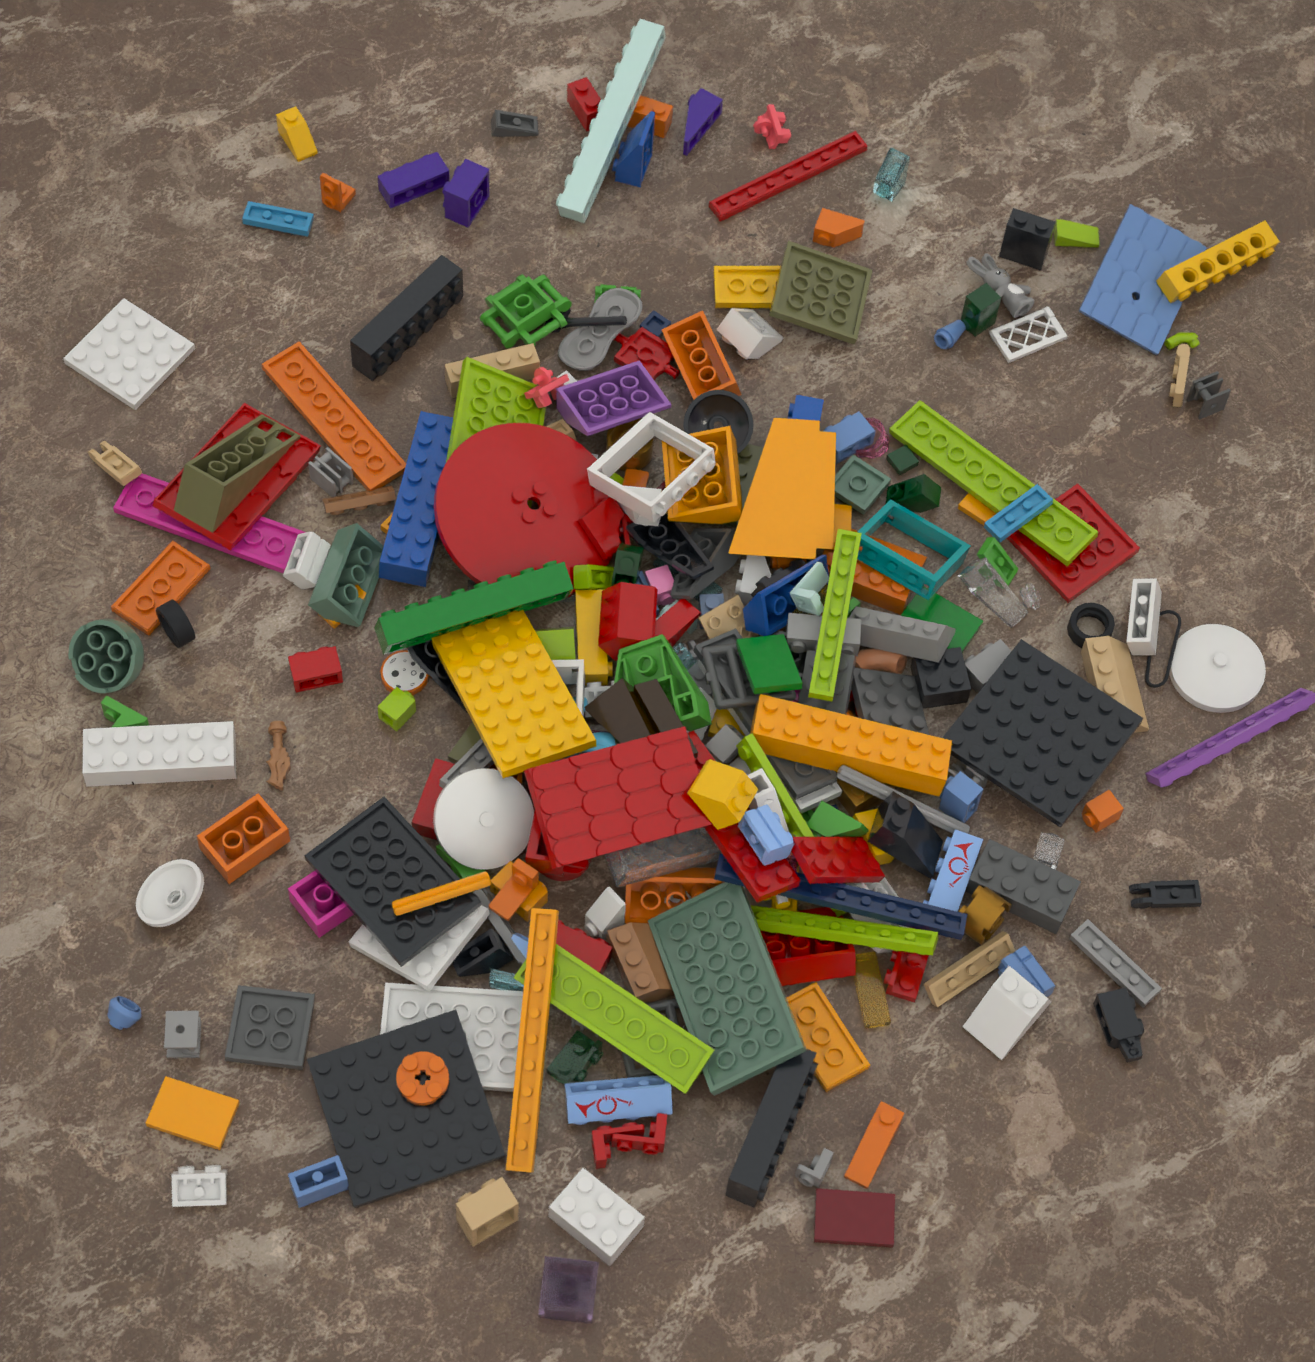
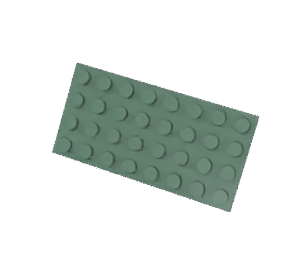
M723 882L648 920L688 1032L715 1050L702 1070L709 1090L714 1096L807 1051L743 886Z

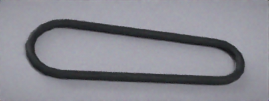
M1172 610L1160 612V616L1168 613L1175 615L1178 619V625L1165 678L1159 684L1149 682L1151 655L1147 657L1145 682L1153 688L1161 687L1167 682L1181 628V617Z

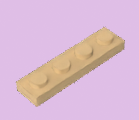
M1004 931L1000 932L925 982L924 987L932 1005L939 1007L996 969L1003 958L1014 953L1015 948L1009 934Z

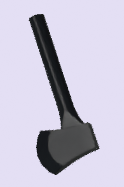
M571 309L566 312H560L566 319L567 325L563 328L559 327L551 333H559L561 329L568 327L626 325L627 317L569 318L568 316L571 312ZM550 318L549 320H547V321L545 322V325H547L548 323H550V322L553 321L554 319H553V318Z

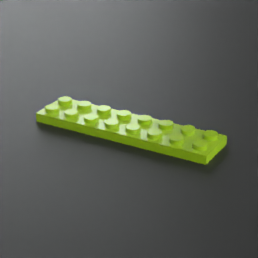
M556 944L550 1003L687 1094L715 1050ZM526 960L514 976V979L523 985Z

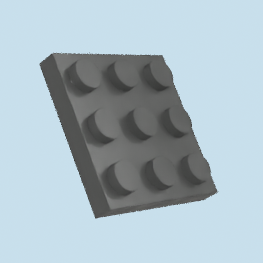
M862 668L854 669L851 690L858 718L929 735L915 676Z
M238 985L225 1052V1061L303 1070L315 994Z

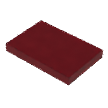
M816 1188L814 1242L893 1248L895 1194Z

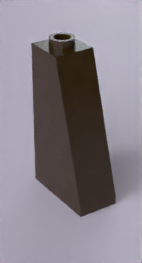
M623 678L585 706V710L620 743L657 734L633 691L634 687Z

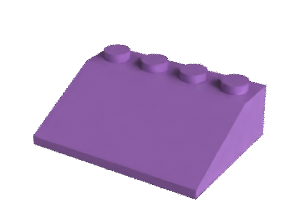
M640 360L557 388V410L566 423L586 436L642 418L649 412L654 414L671 408V403Z

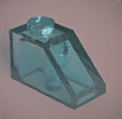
M890 147L875 178L873 192L879 197L892 202L905 185L910 157Z

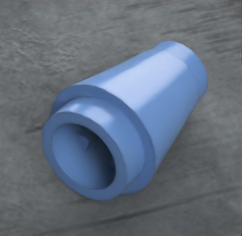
M956 320L938 329L934 336L936 345L941 349L952 348L966 330L965 324L961 320Z

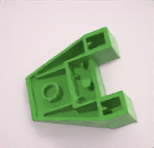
M663 634L619 649L614 684L623 678L634 687L636 684L657 679L681 723L689 732L712 724L708 701ZM615 738L616 745L620 744V742Z

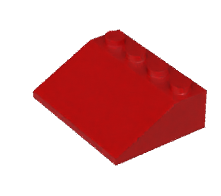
M828 907L797 911L802 913L843 918L842 915L838 917L836 913ZM761 931L782 986L856 975V951L853 944Z

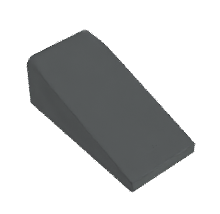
M495 110L491 118L492 136H538L537 116Z

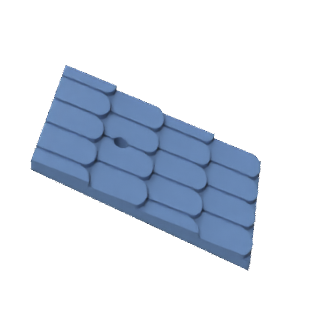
M1130 204L1078 311L1154 355H1158L1182 301L1180 302L1178 299L1170 303L1156 283V280L1164 271L1205 251L1207 247L1184 235L1181 231L1168 226L1160 219L1154 218L1142 209Z

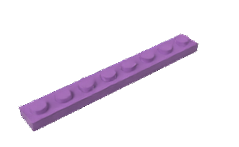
M1299 688L1145 773L1148 782L1159 787L1171 785L1174 780L1191 774L1194 769L1201 765L1211 763L1212 759L1221 754L1229 753L1237 745L1249 742L1255 735L1269 731L1272 726L1279 722L1287 721L1293 714L1307 710L1310 705L1315 703V692Z

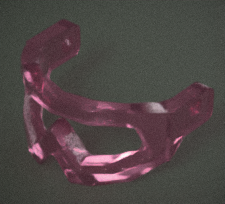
M865 418L881 434L874 445L867 449L856 450V455L859 458L868 457L871 459L881 457L889 449L890 438L880 420ZM883 443V447L879 451L875 452V450Z

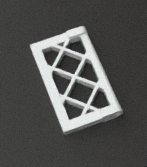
M1049 306L989 330L990 337L1008 363L1067 339V334ZM1045 316L1048 322L1044 323L1035 319ZM1025 323H1030L1028 331L1015 328ZM1032 324L1045 328L1044 335L1031 333ZM1047 329L1053 330L1056 333L1052 337H1045ZM1011 331L1009 339L1002 338L1000 334ZM1013 332L1026 336L1024 344L1011 341ZM1028 337L1040 340V342L1030 346L1026 345ZM1011 345L1021 349L1011 353L1008 346Z

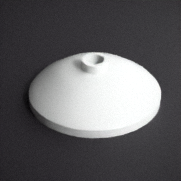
M178 859L165 863L153 871L144 881L136 899L138 916L147 925L153 927L168 926L186 917L197 905L203 891L204 877L200 868L192 861Z

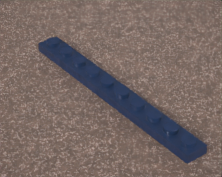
M720 853L714 879L745 887L727 859ZM798 872L795 873L801 880L799 886L778 894L905 927L938 932V935L962 940L967 919V914L843 883L809 884L806 876Z

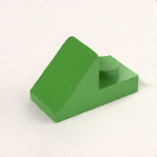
M987 537L977 553L981 562L976 571L1004 587L1009 586L1018 571V567L995 537Z
M106 695L101 702L104 716L114 723L112 727L149 726L147 717Z

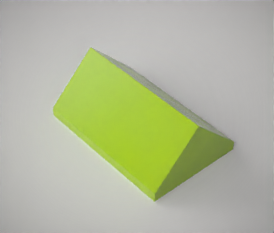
M574 627L534 629L551 660H576Z

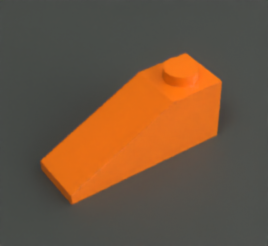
M882 1101L880 1102L844 1178L868 1189L901 1125L904 1112Z

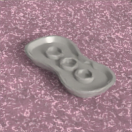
M613 288L600 295L594 303L589 317L626 316L627 324L578 327L560 343L558 349L560 359L566 365L577 370L589 371L599 366L604 360L612 341L638 320L642 311V301L633 292L623 288Z

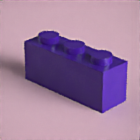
M435 152L379 175L378 190L391 209L444 187L447 181L450 182L449 169L438 152Z

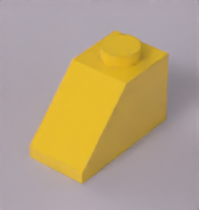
M296 106L276 114L278 132L298 162L318 154L308 125Z

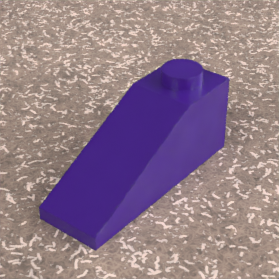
M700 88L696 94H692L687 103L689 107L683 148L685 156L690 153L722 114L723 99L703 88Z

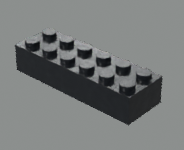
M443 255L435 260L350 340L352 367L371 381H374L378 376H382L394 361L396 362L402 357L404 351L409 347H413L423 333L429 332L439 318L445 317L448 310L462 300L463 269Z
M807 1049V1051L777 1065L728 1179L725 1196L755 1208L758 1200L763 1201L770 1178H773L779 1157L783 1154L789 1133L792 1132L795 1126L799 1109H802L808 1088L811 1087L815 1078L816 1069L819 1064L814 1062L816 1052Z

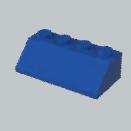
M819 556L758 592L743 608L745 629L762 636H769L787 625L788 613L806 614V612L798 611L790 592L816 562L823 564L829 576L827 556ZM828 582L818 592L822 603L825 602Z

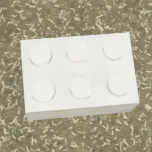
M584 1168L580 1170L549 1206V1218L609 1266L644 1227L645 1217Z

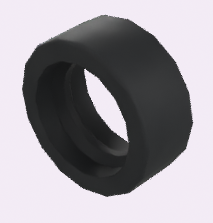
M172 599L156 608V615L162 628L177 648L186 645L196 638L188 617L175 600Z
M1094 602L1083 603L1077 606L1071 613L1067 626L1068 636L1080 648L1083 647L1085 638L1111 637L1115 626L1114 617L1101 604ZM1089 616L1097 618L1105 627L1104 633L1099 636L1087 635L1078 628V620Z

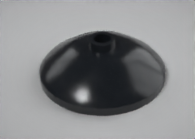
M711 390L695 398L685 413L684 432L691 434L715 429L714 423L721 422L723 427H731L737 443V453L739 454L744 450L751 439L754 426L753 416L746 402L738 395L726 390Z

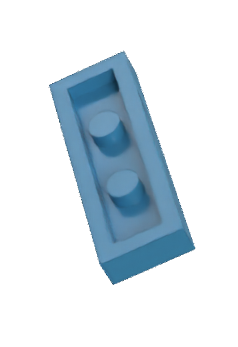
M248 201L242 218L245 225L307 237L314 220L313 213Z
M1036 484L984 523V528L1001 543L1051 506L1053 498Z

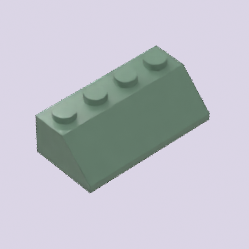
M357 523L339 529L308 606L324 619L355 627L361 626L379 579V561L384 546ZM355 585H358L366 592L364 599L358 597V590Z

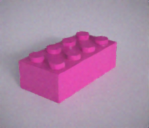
M313 871L288 888L290 902L318 938L354 915L316 871Z

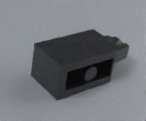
M1127 988L1097 994L1093 1005L1107 1045L1113 1049L1119 1048L1126 1062L1140 1060L1143 1056L1140 1039L1144 1033V1026L1140 1018L1137 1019L1133 996L1128 994Z

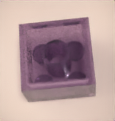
M545 1256L539 1318L592 1324L599 1262Z

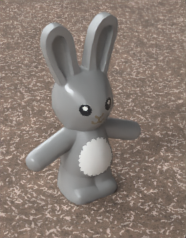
M987 253L982 257L983 265L976 258L969 257L967 260L969 269L983 278L984 283H987L1001 296L1007 310L1014 318L1024 316L1032 308L1035 300L1025 295L1031 292L1029 286L1012 284L1009 274L1005 270L998 268L993 258Z

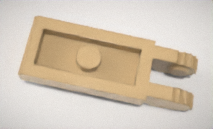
M1185 343L1179 344L1176 351L1172 378L1177 380L1176 384L1171 383L1169 397H1174V407H1182L1191 351L1190 347Z
M106 441L100 443V447L104 452L101 455L94 449L88 451L92 461L122 486H125L142 474L140 467Z

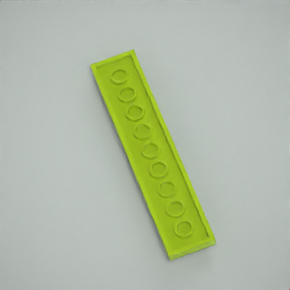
M921 400L889 428L890 435L902 444L907 445L910 450L996 514L1035 486V484ZM1054 498L1051 506L1018 529L1066 566L1098 536L1096 529Z

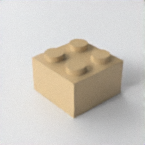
M503 1177L497 1180H488L481 1186L482 1189L473 1194L472 1192L464 1194L456 1203L457 1222L473 1247L519 1220V1203Z

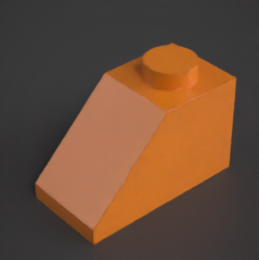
M822 208L814 228L813 242L834 248L861 238L865 220Z

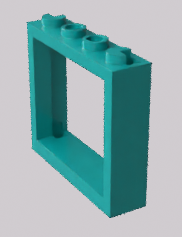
M891 499L857 531L862 533L860 540L862 550L858 551V560L927 600L964 563L971 545ZM886 522L949 559L935 574H932L870 538V536ZM924 584L929 586V591L923 588Z

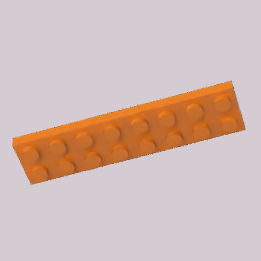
M300 341L262 363V370L332 451L352 467L353 475L366 490L373 491L381 488L404 474L405 461Z

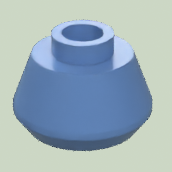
M117 996L109 1002L107 1017L110 1019L109 1023L113 1027L122 1030L135 1024L141 1019L142 1014L140 1007L136 1003L125 997Z

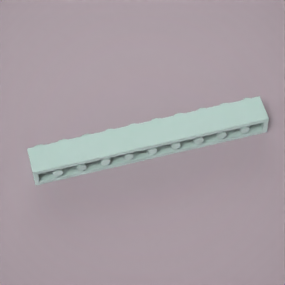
M639 19L637 26H633L630 33V42L625 44L622 51L623 58L615 66V76L607 84L605 99H601L599 102L596 119L593 118L590 123V133L588 137H584L581 145L582 151L574 159L572 174H568L566 177L563 194L560 193L557 198L556 206H558L560 216L585 223L666 38L664 26L643 19Z

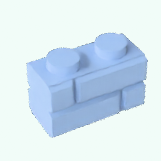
M768 805L758 807L756 810L746 811L738 824L739 829L764 866L789 856L794 845L793 837L784 830L780 824L778 814L772 812Z

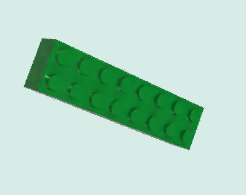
M556 560L543 564V568L535 571L533 567L520 571V575L511 577V574L497 578V582L488 584V581L474 585V589L465 591V588L451 592V596L442 598L439 595L428 599L426 604L419 605L418 602L409 604L404 607L405 610L395 612L393 609L383 612L381 617L378 618L374 629L382 653L385 655L431 641L434 637L470 625L479 624L491 618L502 617L512 611L524 610L526 612L565 600L574 588L565 562L557 564Z

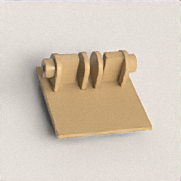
M739 595L732 597L698 617L709 639L735 628L742 638L759 637L758 634L745 629L744 605Z

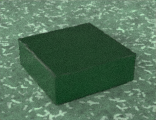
M907 445L887 454L886 460L899 476L919 464V460Z

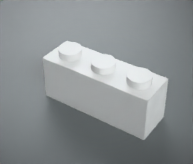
M1133 579L1127 632V645L1132 655H1156L1162 595L1157 579Z

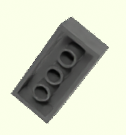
M989 839L968 881L965 892L973 894L979 885L983 888L988 887L1012 905L1010 913L1057 934L1081 881Z

